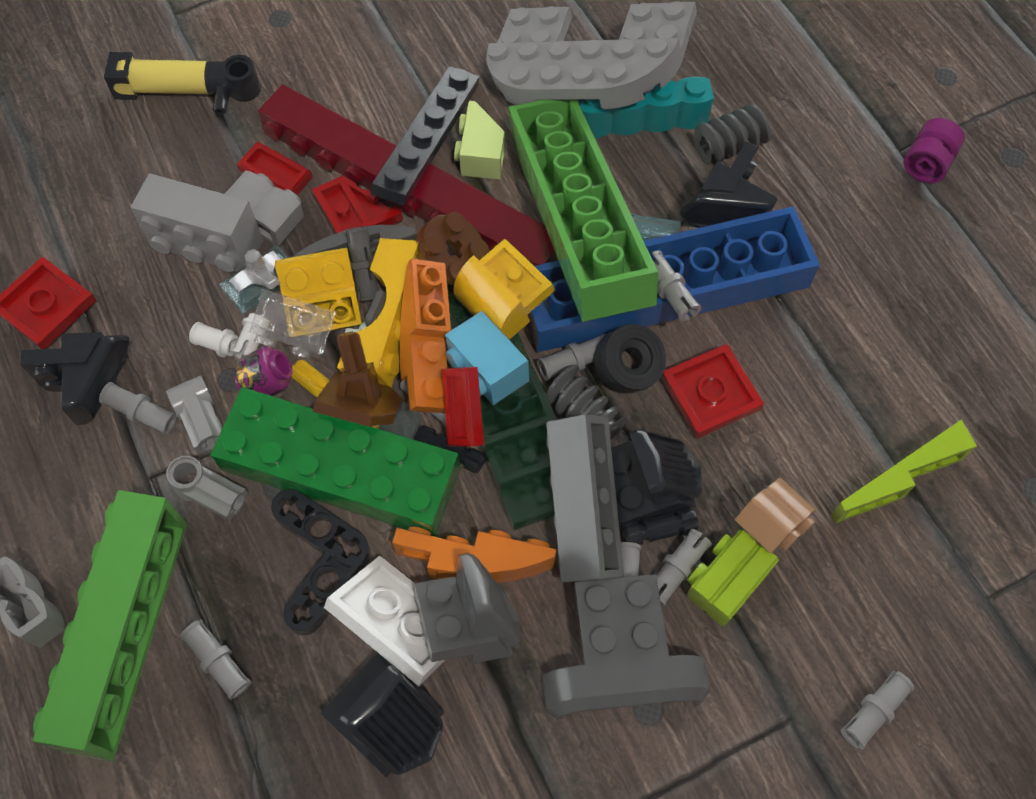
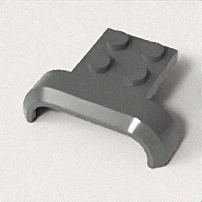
M656 574L574 583L584 665L557 669L542 676L545 711L558 720L563 719L566 715L584 711L683 701L694 702L695 705H700L710 692L705 658L694 655L669 656Z

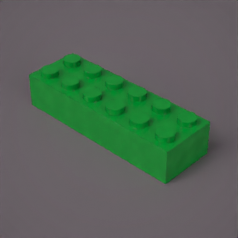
M241 387L210 454L218 467L224 472L283 491L295 490L309 499L406 530L409 527L423 528L434 537L438 533L461 470L459 455L456 452L374 427L313 412L312 408Z

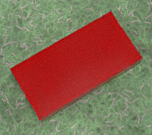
M259 141L237 163L240 172L244 173L247 170L255 174L262 173L272 181L274 187L282 190H291L296 195L313 178L311 170Z
M478 367L442 369L448 446L484 445Z

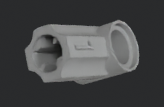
M200 375L169 388L166 392L176 415L183 421L197 453H209L213 450L223 426L213 406L216 404L203 376Z
M180 456L175 458L166 470V477L180 498L193 501L228 521L237 516L244 506V501L248 494L246 489L201 466L200 462L194 457ZM189 473L197 474L192 482L180 484L181 479Z

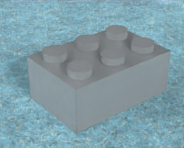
M151 173L148 174L130 207L150 246L154 250L163 254L171 252L182 255L194 263L206 262L213 264L226 272H240L245 269L246 261L244 255L248 250L255 249L258 251L263 242L248 200Z

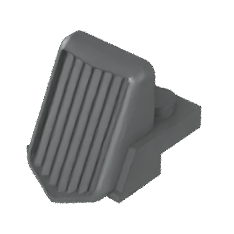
M470 553L458 555L457 574L455 577L414 583V595L431 662L470 655L473 664L512 656L511 647L517 646L520 642V620L504 591L475 555Z

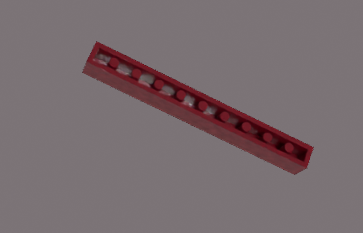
M284 84L258 110L262 129L269 138L274 141L280 140L297 154L311 157L324 169L334 170L355 182L357 186L361 185L370 191L372 190L373 181L397 146ZM432 164L427 168L405 206L392 202L399 206L407 215L417 216L426 222L439 215H448L451 212L460 213L478 231L482 240L488 245L489 252L506 239L533 266L558 261L545 225Z

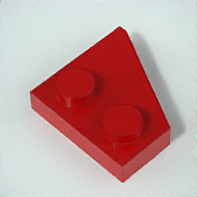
M343 175L312 189L316 202L335 234L349 228L393 225L403 220L402 212L398 207H388L378 201V197L372 195L369 190L359 188L355 182Z

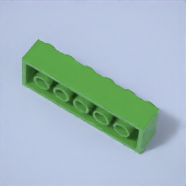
M118 490L114 502L110 503L105 513L106 527L101 541H98L93 548L91 556L93 565L88 579L79 588L77 597L79 606L74 620L65 629L63 636L64 649L59 663L51 670L48 681L50 690L44 707H41L35 716L33 724L35 734L32 740L64 753L112 762L115 759L187 527L186 521L166 498Z

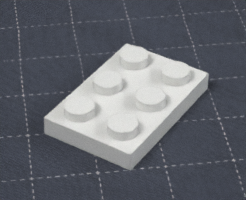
M378 556L327 598L324 606L327 611L418 686L445 661L431 662L414 595V582L381 556Z

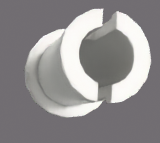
M250 313L248 318H243L241 323L244 327L234 348L231 350L233 356L240 359L242 355L245 356L258 349L263 336L268 335L270 332L268 328L270 322L266 318L254 313Z
M196 322L189 333L190 343L214 350L218 356L223 358L233 356L231 350L239 338L232 330L225 329L221 331L201 322Z

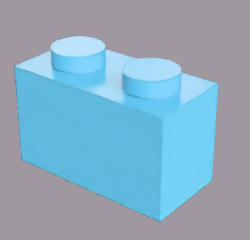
M483 311L445 334L448 348L445 355L448 362L453 368L478 367L480 397L484 395L492 405L529 382L528 360Z

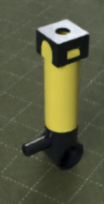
M109 52L104 73V80L114 100H137L138 93L215 95L213 111L218 115L226 114L229 95L236 101L247 102L255 99L261 91L254 62L248 56L240 54L233 55L225 61L138 60L134 58L132 52Z

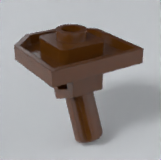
M350 331L339 335L337 343L345 370L343 373L335 372L315 400L313 412L368 427L393 424L401 410L403 398L390 386L379 384L374 363H367L360 335L357 332Z

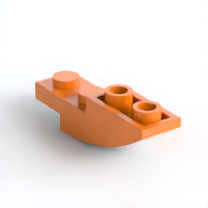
M412 258L408 261L401 308V380H406L408 383L410 411L444 414L442 369L447 368L445 334L451 331L445 263Z
M409 527L408 530L396 528L392 542L396 555L428 562L427 570L430 579L438 580L455 577L457 574L458 555L470 553L480 560L497 583L515 581L553 569L557 550L550 548V545L545 541L528 539L527 542L511 539L510 534L499 530H489L488 533L478 531L475 545L472 546L469 545V541L458 536H447L446 539L431 536L429 531L419 527Z

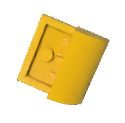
M506 239L501 241L480 260L473 255L462 267L454 283L456 299L473 316L483 311L509 340L530 322L527 315L555 291L553 284Z
M348 248L275 260L276 273L280 281L279 285L283 298L282 305L290 337L362 324Z

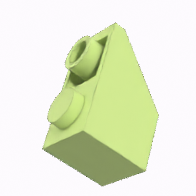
M469 101L467 114H461L459 134H462L463 137L462 141H456L454 160L460 162L461 176L501 180L505 155V132L476 101Z

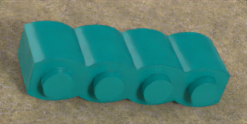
M695 76L683 78L677 82L670 80L662 89L655 85L651 91L643 94L644 100L619 108L602 109L599 99H577L594 137L601 138L610 133L632 135L642 130L664 132L674 127L695 129L700 123L708 122L714 96L710 79Z

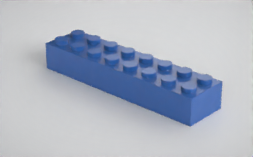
M794 206L644 241L653 261L656 259L652 252L661 251L673 271L683 276L686 281L684 286L701 306V311L698 314L810 288L820 266ZM559 261L535 266L553 284L555 289L550 296L527 315L530 320L528 324L537 353L563 347L573 342L588 341L627 324L647 327L679 319L678 314L668 300L662 299L657 293L656 306L582 322Z

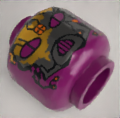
M264 346L238 360L235 367V384L239 390L241 387L273 396L288 387L292 375L291 362L282 351Z

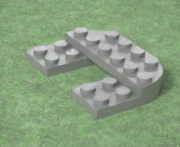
M678 1L671 3L631 4L619 40L564 41L572 20L570 7L551 6L547 8L511 9L498 42L489 43L486 54L487 65L497 90H500L504 94L505 99L514 105L552 99H599L602 109L628 106L644 100L643 94L651 91L655 85L662 89L677 73L682 64L696 17L695 2Z

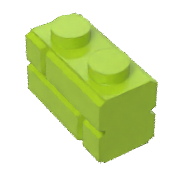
M741 529L733 538L726 534L712 551L717 556L708 567L702 562L687 580L692 585L686 595L688 599L723 627L728 624L779 561L775 554H771L755 538Z

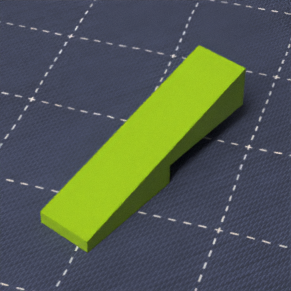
M962 419L840 502L831 514L834 523L836 524L903 499L915 487L914 478L964 460L977 445Z

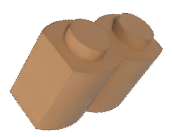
M778 478L769 487L759 492L735 518V521L771 554L779 547L786 552L798 538L800 539L814 525L815 521L810 516L816 509L782 478Z

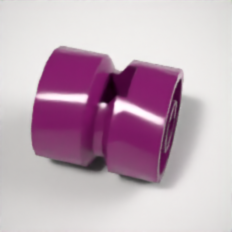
M933 118L925 122L903 161L904 168L908 174L924 183H937L943 180L965 141V134L961 127L946 118Z

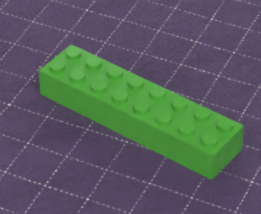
M577 99L538 100L509 106L513 146L582 322L656 306L658 271Z

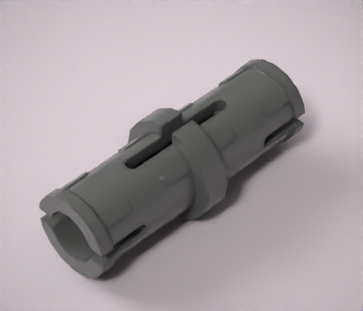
M368 226L345 229L358 301L373 300L379 288L376 276L370 270L374 257L370 247Z

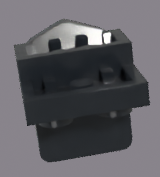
M746 141L731 168L717 161L700 192L687 200L679 210L680 216L685 223L696 226H710L772 211L777 202V197L748 181L758 164L752 158L759 147Z
M102 332L62 334L61 348L20 350V366L45 390L62 392L61 405L63 412L76 425H85L93 420L101 406L99 396L102 389L107 383L114 382L124 364L129 337L127 335L104 336Z
M638 429L629 432L632 441L611 448L618 521L621 527L656 515L675 514L677 511L696 506L694 498L699 497L702 493V467L681 440Z
M378 652L320 713L385 777L390 773L402 775L431 761L443 730L441 716L444 714V711L424 689L415 684Z

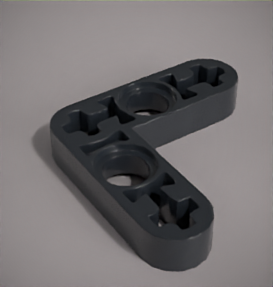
M285 490L276 495L272 501L271 510L273 516L283 528L323 554V557L284 608L283 617L287 626L298 635H309L314 633L330 614L324 608L327 598L366 566L371 557V549L366 537L302 493L295 490ZM296 502L299 512L305 516L303 523L293 513L289 512L285 516L282 507L285 504L292 506ZM327 521L332 525V530L326 538L316 539L311 536V528L316 522ZM339 536L344 543L351 547L359 543L358 548L361 554L358 557L350 555L346 559L345 550L336 543ZM334 573L339 577L337 588L329 593L319 591L317 588L319 578L323 574ZM312 591L318 600L325 603L320 607L315 601L309 609L312 619L309 622L302 620L297 625L298 619L294 613L298 609L305 611L310 606L312 600L307 594Z

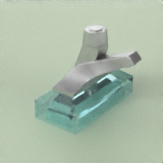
M277 245L262 255L255 249L248 250L244 255L246 266L219 284L222 292L242 315L280 289L275 260L288 257Z

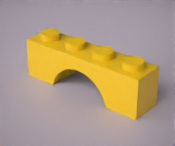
M380 238L370 270L386 288V302L377 319L357 333L360 335L367 363H374L379 384L392 388L394 378L400 371V320L407 265L411 258L418 259L417 254L420 253L419 242L416 243L413 240ZM340 357L337 368L343 373L345 369Z

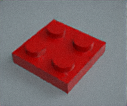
M42 256L0 294V317L40 349H46L93 305L96 299L92 293Z
M728 344L664 370L661 376L663 383L696 439L762 410L764 402Z

